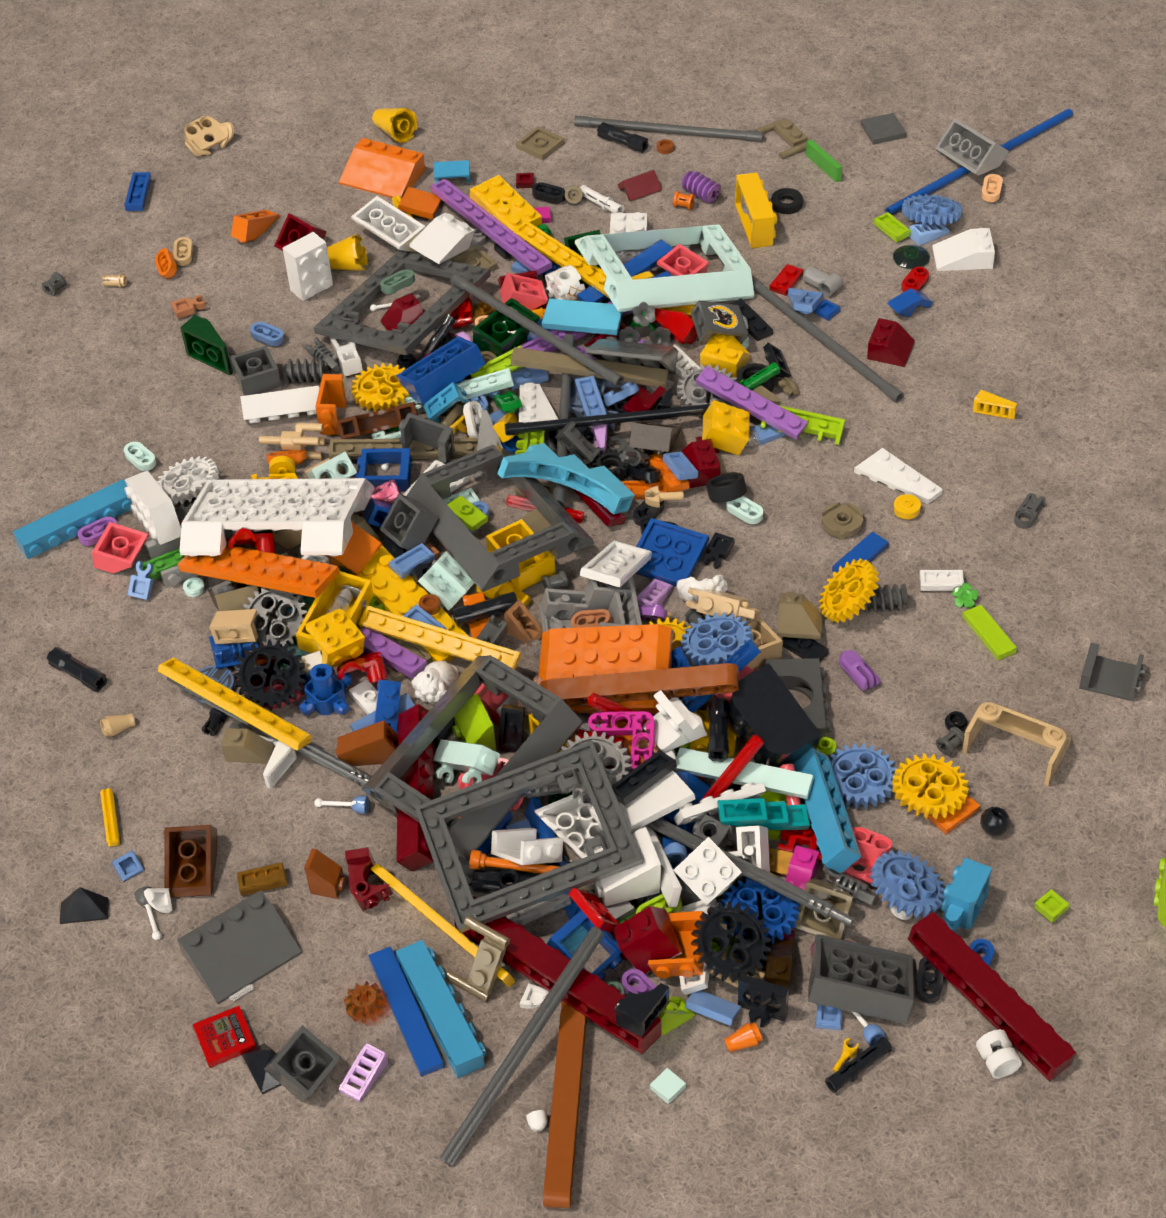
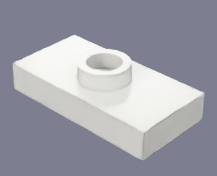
M920 570V591H953L957 587L962 589V584L964 583L963 570Z
M367 679L348 690L349 695L367 715L375 711L377 690Z

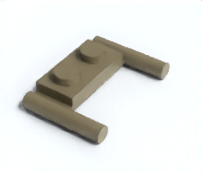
M786 118L755 129V131H763V134L774 130L792 147L779 153L782 159L806 150L808 137Z
M467 916L464 925L485 937L480 942L468 980L452 971L446 974V980L487 1002L491 997V991L510 938Z

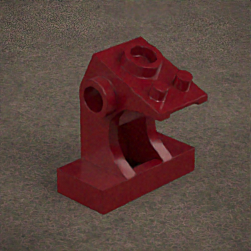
M369 847L345 851L350 891L361 910L373 909L382 900L385 902L389 901V896L393 895L389 884L371 885L367 883L369 875L374 874L371 868L376 864Z

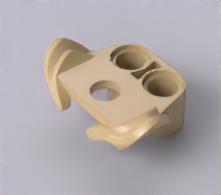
M203 116L185 126V145L198 157L201 155L208 156L211 154L208 150L209 148L221 143V148H224L232 140L234 127L231 122L220 124L210 116ZM211 137L214 138V140H213L212 142H207V141H206L207 139H209V138H211Z

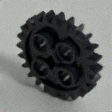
M269 639L267 645L264 646L263 642L259 641L258 648L251 644V652L244 650L245 658L238 657V661L241 664L235 665V670L239 672L234 673V678L239 679L235 682L236 687H241L239 695L246 694L245 698L248 700L252 699V702L255 704L260 703L262 708L265 705H269V709L272 711L273 705L276 704L281 709L282 702L288 706L290 705L289 698L297 700L295 692L302 693V688L299 685L306 684V680L303 679V677H306V671L302 670L305 668V663H299L302 660L301 655L294 656L296 653L295 648L288 651V643L280 647V640L275 645H272ZM276 657L273 668L274 675L271 676L269 690L265 693L267 675L270 673L272 659ZM259 659L268 661L264 666H260L256 662ZM280 664H287L290 666L289 669L285 671H282L278 668ZM255 679L263 682L260 686H253L251 684ZM281 684L284 686V689L275 691L273 686Z
M730 901L725 904V907L719 902L715 909L712 906L707 909L708 914L703 912L699 916L702 921L697 920L694 925L698 929L693 930L691 935L697 937V939H694L691 945L698 946V948L693 952V955L701 956L698 964L705 962L704 972L712 969L713 978L721 974V979L724 982L730 976L732 983H734L738 976L740 978L741 974H748L753 977L756 974L755 970L760 971L763 968L761 963H765L768 960L764 954H768L771 949L765 945L771 941V938L764 937L769 929L761 928L765 921L764 919L759 921L755 919L758 912L752 915L749 914L750 906L741 910L740 902L734 908H732ZM720 921H726L730 925V930L722 928ZM737 923H740L741 927L732 941L733 946L728 950L725 961H723L721 957L729 945V938L734 934ZM743 932H746L751 936V942H748L743 938ZM710 942H716L720 947V951H714L710 946ZM733 953L741 957V963H736L733 960Z

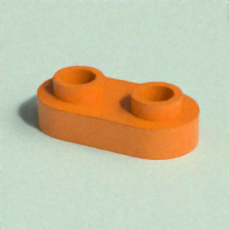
M162 248L155 257V263L159 274L168 279L176 274L177 265L173 253L166 248Z
M305 449L266 454L268 464L273 458L278 456H287L293 459L295 465L304 463L303 460L307 459Z

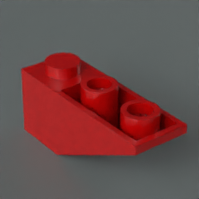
M655 309L654 315L656 319L654 322H659L664 329H669L675 335L674 339L677 342L693 344L698 335L690 314Z

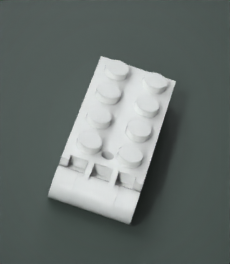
M611 213L610 234L647 231V213ZM646 249L614 252L622 264H625Z

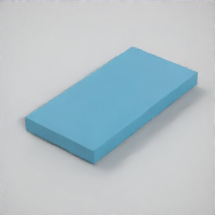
M549 298L542 320V327L553 330L617 335L623 312H618L614 304Z

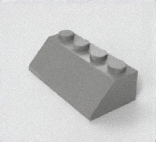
M956 118L953 119L935 148L978 176L998 168L1009 152Z

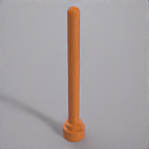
M478 850L471 851L469 868L475 870L488 866L543 874L559 867L544 864L520 865L506 859L487 857L486 854H482V851Z

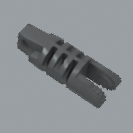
M315 337L313 340L317 346L313 349L307 344L304 347L305 350L316 361L319 362V359H322L325 370L330 368L335 374H338L342 370L336 363L339 359Z
M824 865L823 871L837 879L835 883L825 878H819V880L843 889L854 896L853 901L858 904H862V901L870 905L876 903L879 894L868 889V884L845 873L841 874L833 869H828Z

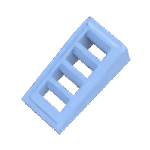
M922 223L909 226L911 230V236L909 237L919 246L950 233V230L942 223L939 226Z

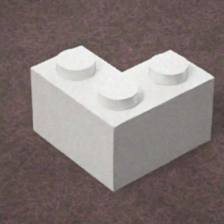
M763 826L736 827L737 851L729 853L770 873L768 828Z

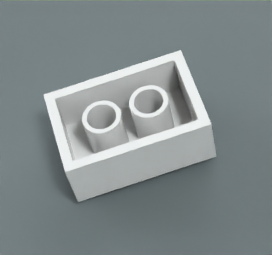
M312 232L283 247L290 290L302 301L333 285L327 245L317 234Z

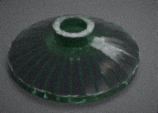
M904 245L894 251L893 261L899 267L912 270L916 267L926 266L930 261V254L923 247Z

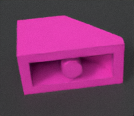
M796 845L789 864L786 881L804 890L806 882L815 878L818 869L819 851Z

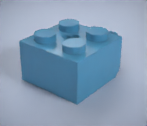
M964 858L961 866L956 865L952 875L954 880L952 884L948 883L943 893V897H945L941 910L944 911L943 920L954 932L959 927L964 929L973 927L989 891L992 868L968 858Z

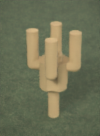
M297 423L295 431H282L281 436H259V443L281 444L282 450H302L307 445L325 446L326 438L308 437L304 434V431H323V423ZM306 451L307 459L322 460V452Z

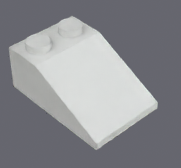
M444 213L436 217L410 243L409 247L434 262L441 264L469 249L475 230L469 227L467 223L455 219L453 215Z
M990 228L969 229L932 245L937 271L993 269L995 250Z

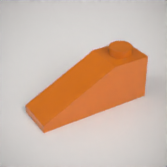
M265 209L234 215L231 237L237 238L242 243L255 240L280 217V214Z

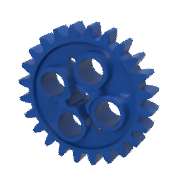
M746 877V883L737 880V887L731 885L730 892H724V899H721L723 907H725L728 901L731 902L732 908L740 902L741 910L750 906L749 914L751 915L758 912L757 894L761 895L762 914L765 920L761 928L769 929L764 937L771 938L770 942L772 944L774 943V937L783 940V932L790 935L791 928H796V920H799V903L756 881H751L748 877ZM722 920L723 924H727V930H730V925ZM737 923L733 937L738 933L741 927L740 923ZM742 933L743 938L745 940L750 938L752 941V938L748 933Z

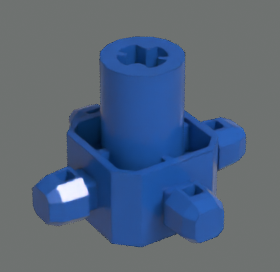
M315 665L311 669L310 675L303 677L306 680V700L300 704V712L303 715H309L315 710L320 715H330L334 711L341 715L346 714L349 711V706L346 702L345 688L352 683L351 675L345 673L344 678L338 680L333 675L332 668L329 665Z

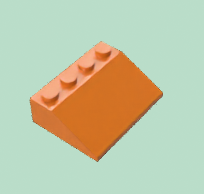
M362 138L353 148L339 184L390 198L400 195L402 198L407 188L412 187L426 170L424 153Z

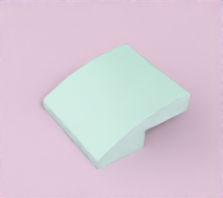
M447 552L418 580L427 591L440 599V603L448 611L474 584L473 580L458 562Z

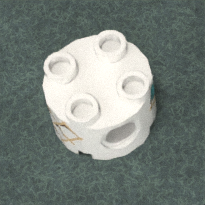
M572 265L564 266L545 275L547 283L545 292L548 298L579 301L578 294L585 290L584 283L580 285L579 280L582 278Z

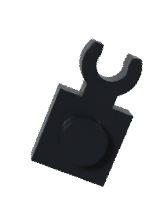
M715 532L706 548L708 554L704 556V565L707 566L710 561H714V569H718L720 558L726 559L734 546V538Z

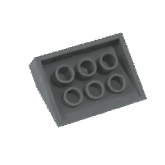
M615 337L599 339L586 349V353L593 359L668 370V373L675 374L679 352L671 343L655 345V342L643 341V343H636V340L633 339L617 341L618 339Z
M262 890L177 939L182 955L218 1004L302 954L281 917Z
M816 934L808 986V1002L906 1024L914 1002L913 956Z

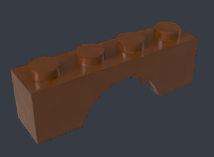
M410 402L376 412L336 420L340 438L350 439L399 427L402 419L405 420L408 413L416 416L419 415L416 403Z

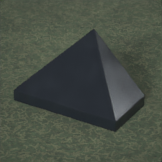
M79 887L61 902L60 924L107 920L109 898Z
M265 1043L242 1054L261 1094L281 1086L275 1078L264 1070L274 1057L271 1049Z

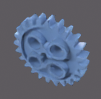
M918 194V197L912 196L904 200L902 212L905 218H910V221L916 220V223L922 222V224H936L939 226L940 223L947 225V222L951 224L953 221L957 222L962 215V205L958 201L954 202V199L943 198L942 195L936 196L932 194L928 196L925 194L922 196Z
M724 612L721 616L714 613V616L711 618L709 615H706L705 620L698 618V624L690 623L691 628H686V634L682 635L683 641H681V645L687 660L692 661L693 666L698 663L699 666L723 664L749 639L752 641L754 639L751 626H748L746 620L742 621L741 616L735 618L733 613L727 617L726 612Z
M853 743L851 749L844 745V751L837 748L836 755H829L842 799L846 801V807L850 806L851 803H855V809H858L860 804H863L864 808L867 809L868 803L877 807V801L884 804L885 797L891 798L892 779L897 768L894 767L895 761H889V754L882 756L883 749H879L876 752L874 751V745L867 749L865 743L861 745V748H858Z
M890 850L888 854L884 852L881 857H878L871 868L872 874L870 878L874 880L871 885L878 887L875 893L883 895L881 901L888 900L890 902L889 908L897 907V913L903 910L907 917L913 913L916 918H919L920 915L925 918L930 913L938 911L945 899L943 897L945 889L942 888L945 883L938 880L941 875L934 874L933 870L935 868L927 867L926 860L920 862L918 855L912 858L910 852L903 855L901 850H898L896 854Z

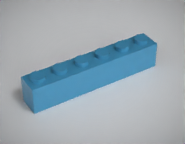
M122 479L13 531L18 547L25 557L30 559L71 538H75L78 536V531L90 523L103 517L115 518L127 511H131L130 505L133 503L125 493L124 488L127 487L125 480Z
M812 747L794 763L795 771L810 774L814 777L809 797L804 799L811 819V827L817 838L816 843L820 848L823 864L828 869H833L842 874L862 856L829 757Z
M420 940L397 950L396 955L400 968L457 1079L484 1067V1056L487 1055L482 1042L477 1043L474 1038L476 1036L475 1029L471 1022L467 1023L465 1021L466 1013L461 1003L456 1004L454 989L451 984L446 985L444 981L446 979L445 973L441 965L436 966L434 962L436 957L432 948H427L424 941Z

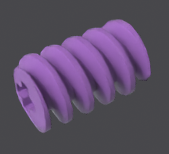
M688 171L682 179V188L694 194L705 203L714 202L720 195L721 185L700 174L698 171Z

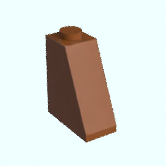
M383 720L337 737V757L352 766L383 764L398 747V734Z

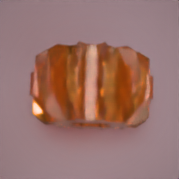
M365 981L362 986L356 983L355 989H348V996L344 999L347 1015L352 1016L354 1022L361 1019L365 1025L367 1019L370 1018L375 1022V1015L383 1016V1009L386 1008L387 1002L384 991L379 989L376 983L369 986V983Z

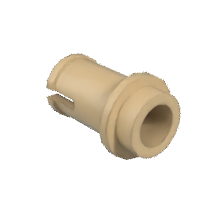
M122 273L119 275H103L102 279L110 280L102 281L104 287L119 286V288L127 285V277Z

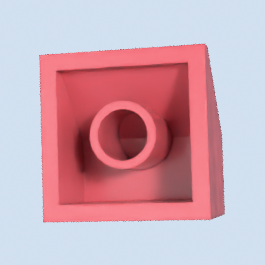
M678 244L658 260L657 265L674 276L707 273L709 262L683 245Z
M511 273L506 274L500 290L503 303L513 298L529 310H534L547 303L548 298L542 280Z
M109 522L92 551L94 568L110 573L130 568L146 542L148 534Z

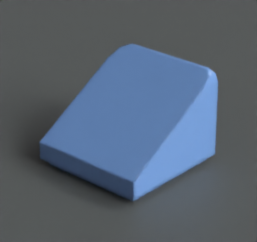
M133 850L113 860L111 863L123 882L144 871Z

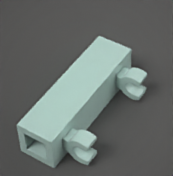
M441 739L433 761L441 764V767L435 771L434 777L441 779L445 773L444 782L451 783L454 779L453 770L467 771L462 777V782L469 784L470 779L473 777L472 785L482 782L481 774L493 775L501 754L483 745Z

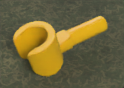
M850 1038L844 1040L842 1055L832 1069L834 1072L838 1071L841 1068V1064L847 1061L848 1058L856 1056L859 1047L858 1043L854 1048L848 1047Z

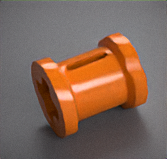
M676 191L673 198V207L682 206L691 210L694 205L695 195L682 194L680 191Z

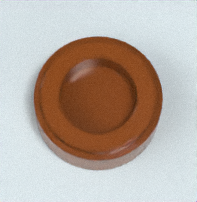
M669 139L658 141L657 151L661 154L672 153L674 151L673 141Z
M427 594L420 598L419 606L428 614L434 615L441 608L440 599L436 595Z

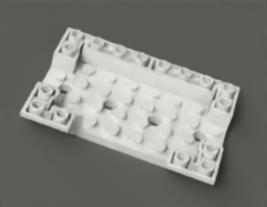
M365 478L208 480L182 522L180 555L192 557L197 555H221L227 545L224 530L232 529L233 531H238L242 527L252 529L253 531L261 529H272L274 531L292 529L298 531L302 529L301 555H343L353 534L351 516L353 512L365 509L374 491V485Z

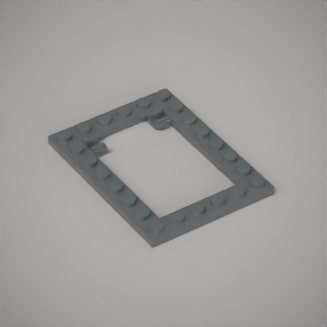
M399 250L328 315L321 319L313 327L315 334L408 355L441 323L445 314L450 315L471 294L453 285L412 325L399 322L397 324L398 330L381 331L357 325L362 318L361 313L358 311L381 291L380 282L401 270L408 269L449 279L455 273H458L469 280L470 283L479 287L491 276L490 269L450 260L438 264L424 255Z
M592 740L414 807L459 933L471 929L464 925L467 916L486 924L570 892L573 888L583 887L643 864ZM573 775V777L564 779V777ZM556 780L562 794L568 793L569 789L573 786L582 787L583 792L588 793L603 830L600 831V836L591 838L583 843L587 857L475 900L473 899L446 822ZM602 846L603 851L594 853V848Z

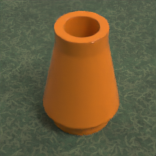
M747 1022L730 1036L724 1038V1041L731 1053L736 1050L758 1046V1043L763 1041V1038L756 1023L749 1024Z

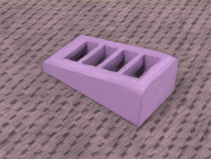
M607 424L591 426L595 447L599 446L601 451L604 450L606 453Z
M654 579L637 596L638 604L651 607V604L662 605L672 591L673 585Z
M366 1043L340 1085L339 1091L361 1102L387 1066L388 1059L386 1053ZM365 1065L368 1068H370L371 1071H368L362 1067ZM359 1074L363 1076L364 1078H366L365 1081L356 1077V1075ZM351 1082L360 1086V1090L350 1086Z

